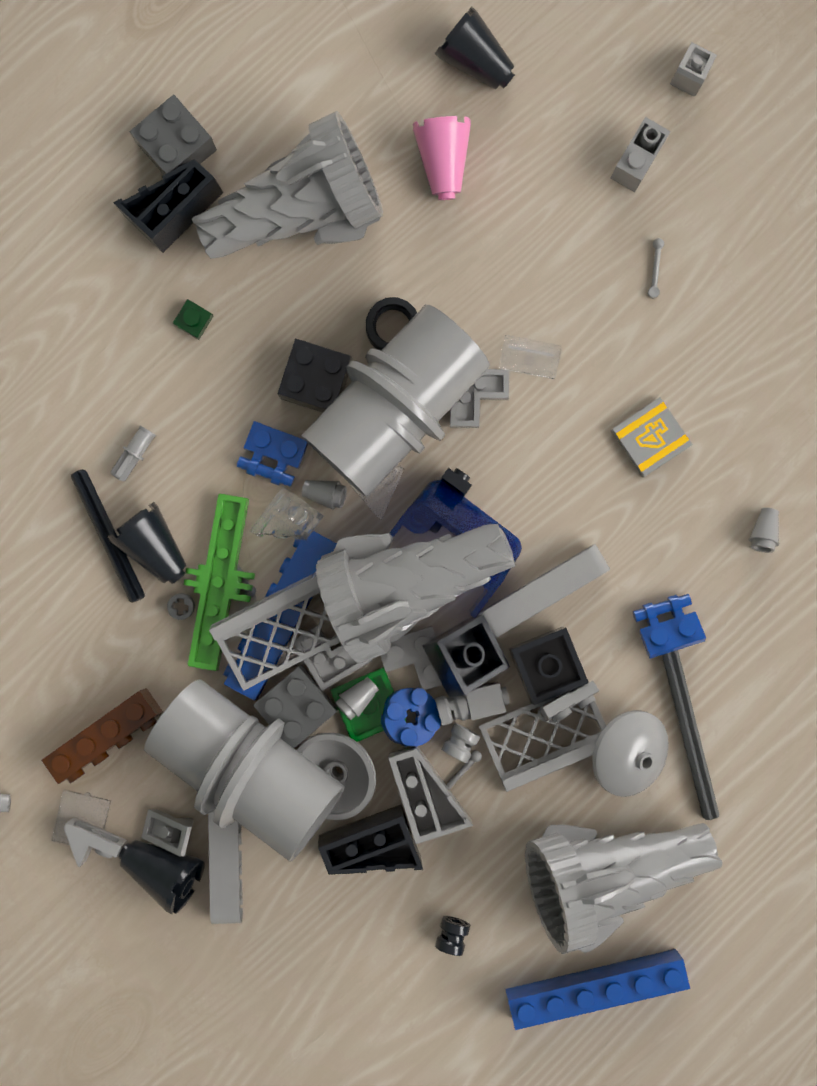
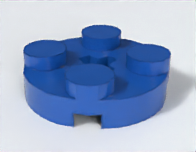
M422 688L399 689L393 692L384 703V711L381 714L382 728L387 737L397 744L411 747L421 746L427 743L441 726L437 704L433 697ZM408 709L416 713L417 717L414 724L405 722L404 718L408 716L406 712Z

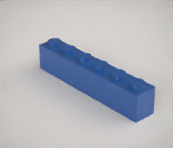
M307 528L305 533L300 531L293 544V547L297 549L292 558L286 557L279 570L283 575L278 584L274 582L271 584L265 597L317 571V561L321 559V556L333 552L337 543ZM313 596L308 599L306 609L310 601L312 600ZM304 601L296 604L295 606L302 608ZM288 608L282 612L279 622L296 627L300 612ZM275 615V616H273V617H271V618H269V619H270V620H273V621H276L277 615ZM261 622L255 625L252 636L269 641L274 626ZM277 627L272 642L287 646L294 632ZM242 638L237 650L241 651L240 654H243L247 642L245 638ZM250 640L246 656L263 661L267 645ZM270 647L266 662L277 665L284 651ZM237 658V660H236L238 666H239V663H240V660H241V659H239V658ZM243 661L241 672L246 681L258 675L261 665ZM229 664L223 674L227 677L224 685L254 701L259 698L269 680L268 678L243 691ZM264 666L263 672H265V671H267V670H269V669H271V668H268V667H265V666Z
M676 949L505 990L514 1028L519 1030L691 988L684 959Z

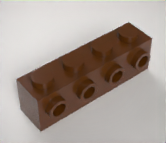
M147 688L140 690L41 761L57 784L66 780L71 784L85 774L83 768L92 763L95 767L109 757L107 751L117 746L120 749L133 740L131 734L141 729L144 732L157 723L155 717L163 711Z

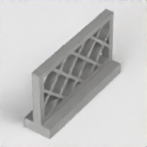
M316 572L211 625L209 631L214 640H217L243 691L340 642L337 635L332 638L319 635L323 621H330L329 616L326 615L325 606L322 614L306 609L308 599L320 593ZM304 601L302 608L295 606L296 604ZM289 608L300 612L296 627L279 622L283 611ZM304 613L321 618L316 634L299 629ZM277 615L276 621H273V620H270V619H269V618H271V617ZM264 622L274 626L269 641L252 636L255 625ZM277 627L294 632L289 647L272 642ZM251 628L249 634L242 633L243 631ZM297 633L314 638L311 649L305 652L293 649ZM233 636L247 639L243 654L230 651L225 640ZM250 640L267 645L263 661L246 656ZM317 640L324 641L316 646ZM270 647L287 651L283 663L275 665L266 662ZM291 653L297 655V656H295V657L289 659ZM234 657L241 659L239 666ZM243 661L261 665L258 675L246 681L241 672ZM264 666H265V667H268V668H271V669H269V670L263 672Z
M582 686L539 704L533 705L531 703L479 726L506 792L593 755L596 742L606 727L595 701L589 704L594 715L587 713L589 705L585 706L583 711L575 707L570 708V710L582 714L576 730L560 724V721L554 723V721L549 720L547 723L555 726L549 742L533 736L538 720L546 722L544 717L540 716L544 705L557 700L567 693H572ZM540 707V708H539V711H538V714H534V713H532V712H529V711H531V710H534V709ZM527 714L536 718L530 734L514 728L518 716ZM587 716L596 720L601 732L592 736L579 732L584 717ZM510 719H513L511 726L503 723ZM496 725L509 729L504 744L500 745L491 741L487 729ZM558 727L574 733L571 744L565 748L552 743ZM512 731L528 737L522 753L506 747ZM578 735L585 738L575 743ZM531 739L548 745L543 757L535 759L525 755ZM494 746L501 748L499 757L495 751ZM550 747L558 749V751L548 754ZM504 750L521 756L517 768L506 773L500 762ZM524 758L532 761L521 766Z

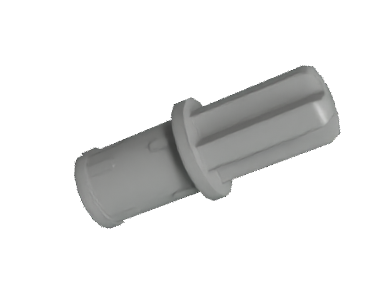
M140 425L128 446H123L124 452L112 468L111 474L121 481H126L138 461H143L142 455L156 435Z

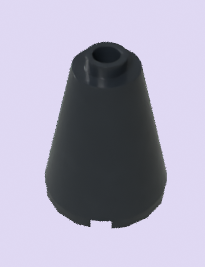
M472 6L445 38V43L441 47L439 46L435 52L439 59L495 90L499 85L504 89L515 76L511 71L515 67L477 10Z
M152 502L148 505L151 511L147 509L141 510L116 529L119 533L117 537L110 534L107 538L162 583L169 581L173 584L186 574L183 569L187 565L158 505Z
M138 840L133 841L131 844L127 843L119 854V859H121L120 866L170 914H177L187 904L195 890L191 889L194 881L200 882L205 868V862L197 857L187 854L185 856H178L159 846Z

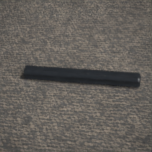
M82 469L71 474V479L129 601L134 603L143 599L145 593L127 555L107 538L110 534L117 537V534L87 471Z

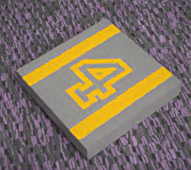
M661 397L611 430L642 477L647 476L693 445Z

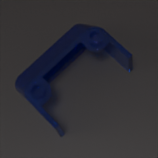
M441 480L429 482L389 532L392 538H394L401 527L404 526L413 533L422 534L427 532L437 521L457 536L483 525L498 524L509 542L514 562H516L522 550L521 542L514 534ZM511 568L490 576L491 580L481 585L485 590L469 609L471 616L475 618L502 584Z

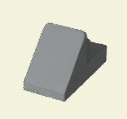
M691 42L670 84L691 96H696L717 55Z
M148 809L141 838L178 856H185L194 819L176 818L158 809Z
M75 817L69 820L64 827L78 867H81L87 861L92 848H95V852L100 856L112 858L113 856L116 858L127 842L126 839Z

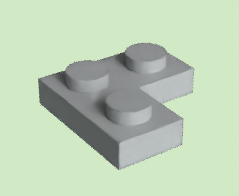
M487 369L450 409V427L479 428L480 400L509 399L510 370Z
M318 625L309 630L308 632L316 634ZM301 635L295 639L294 645L297 650L305 652L311 649L314 638ZM317 640L316 646L324 641ZM343 645L334 650L329 647L304 660L321 691L372 661L371 659L360 664L356 663L346 652Z
M433 627L404 635L397 641L392 642L390 651L381 655L385 671L389 672L414 663L422 689L428 690L442 685L422 645L436 638Z
M591 681L574 692L567 693L544 706L541 714L546 722L553 719L554 723H557L568 717L572 713L570 708L577 704L582 709L596 701L593 695L597 694L599 689L594 681Z

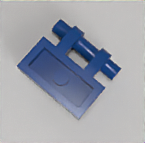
M254 421L244 445V449L254 452L253 457L250 460L240 456L237 467L246 470V474L255 477L257 474L268 478L275 485L284 484L291 487L295 476L285 473L287 466L299 469L308 443L304 439ZM263 457L278 461L277 467L274 469L261 464Z
M689 594L679 597L673 595L667 597V601L654 605L652 603L642 605L643 608L633 611V617L636 622L646 619L649 625L639 631L649 659L705 642L706 636L696 611L686 615L683 613V607L692 605ZM671 611L673 619L659 623L657 616Z

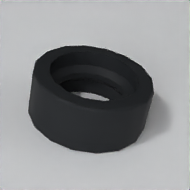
M389 297L376 302L369 310L366 317V334L375 349L382 351L389 343L382 340L376 331V323L380 315L388 310H397L405 314L410 321L417 314V311L408 301L398 297Z

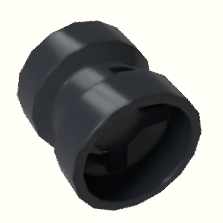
M443 916L440 925L442 932L437 937L435 947L441 952L462 956L465 949L463 941L465 936L469 934L471 925L456 917Z

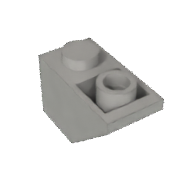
M645 117L615 167L611 179L635 192L671 131Z

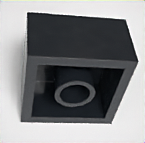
M295 338L277 393L281 400L323 413L344 391L348 379L346 366L352 361V357Z
M484 615L466 619L422 645L449 698L468 694L510 667Z
M566 627L557 628L508 648L529 701L533 705L589 683Z

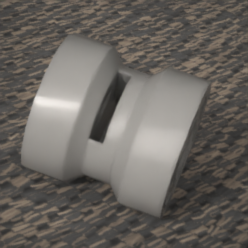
M465 695L451 698L445 696L435 698L442 726L449 725L456 719L461 721L471 719Z
M455 723L451 729L452 736L450 740L445 741L442 750L452 757L467 763L471 757V747L477 745L481 736Z

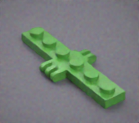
M218 494L206 565L198 564V569L186 568L185 573L196 575V581L184 579L183 585L193 586L194 593L200 594L188 666L219 671L222 650L217 640H214L209 629L212 624L228 617L231 599L250 602L251 600L249 595H240V590L252 591L253 585L242 583V579L252 580L255 577V573L237 571L249 504L248 498Z

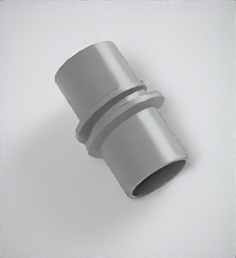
M425 304L382 351L371 348L365 356L368 366L358 361H350L346 366V372L352 381L351 384L301 435L321 457L366 497L375 490L411 450L420 454L425 449L421 441L425 435L439 441L445 437L439 420L490 366L485 354L469 335L452 319L431 305Z
M201 679L187 686L172 701L151 730L145 743L144 751L198 792L194 808L201 814L206 815L215 810L213 822L223 829L237 821L289 862L293 861L311 840L345 789L343 784L281 739L285 722L278 718L269 726L264 727L258 722L256 717L245 713Z

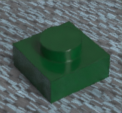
M187 299L173 324L199 340L214 316L209 311Z

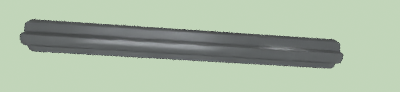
M677 650L662 655L702 817L705 820H712L718 818L720 814L682 663Z

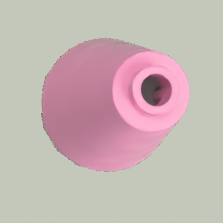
M457 116L424 119V126L420 127L417 121L413 123V132L432 195H438V200L455 199V194L461 192L471 120L468 117H464L465 123L457 122Z

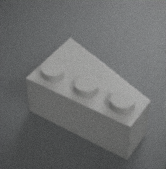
M410 746L389 753L388 759L416 844L473 826L471 818L418 746Z

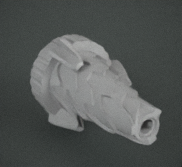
M338 111L309 124L310 133L288 156L273 162L264 173L244 183L246 187L218 200L219 205L192 218L193 223L197 227L200 241L210 259L227 256L254 243L257 246H261L274 239H283L297 233L310 232L316 229L318 230L314 240L317 245L356 241L364 238L369 225L380 220V217L383 216V209L373 179L354 137Z
M498 524L483 525L455 537H451L449 533L430 542H417L403 548L389 549L393 542L389 532L382 535L365 534L340 538L334 551L321 556V559L317 561L316 576L327 615L349 656L356 663L360 664L388 653L391 643L407 634L418 621L431 616L445 604L456 600L455 597L461 593L491 580L490 576L515 567L516 564L509 542Z
M704 823L672 832L658 834L636 832L614 838V835H608L597 839L595 829L570 825H551L546 828L541 838L527 842L525 850L526 872L537 913L548 938L561 954L580 950L584 953L592 951L600 946L624 923L620 915L645 907V902L663 897L667 890L695 882L693 877L717 870L722 866V860L718 857L716 843L710 833V828Z

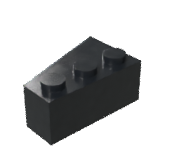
M195 159L163 175V180L147 188L145 185L137 189L138 193L125 200L120 198L113 202L124 217L162 253L193 224V217L205 212L223 194L216 179Z
M401 804L319 835L318 849L329 875L367 873L369 870H386V872L408 868L423 870L421 855Z

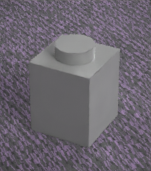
M498 681L481 685L465 695L471 720L506 713L505 705L510 704L506 687L501 688Z

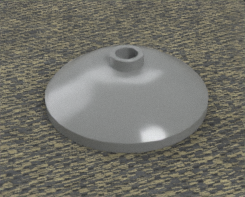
M633 710L617 716L604 728L593 752V771L596 780L602 788L616 796H633L647 789L658 778L665 766L669 745L667 732L662 722L648 712Z
M321 733L309 738L297 749L299 753L345 786L339 800L326 819H348L360 813L368 805L376 787V772L370 756L358 742L339 733ZM336 766L341 767L343 773L337 772Z

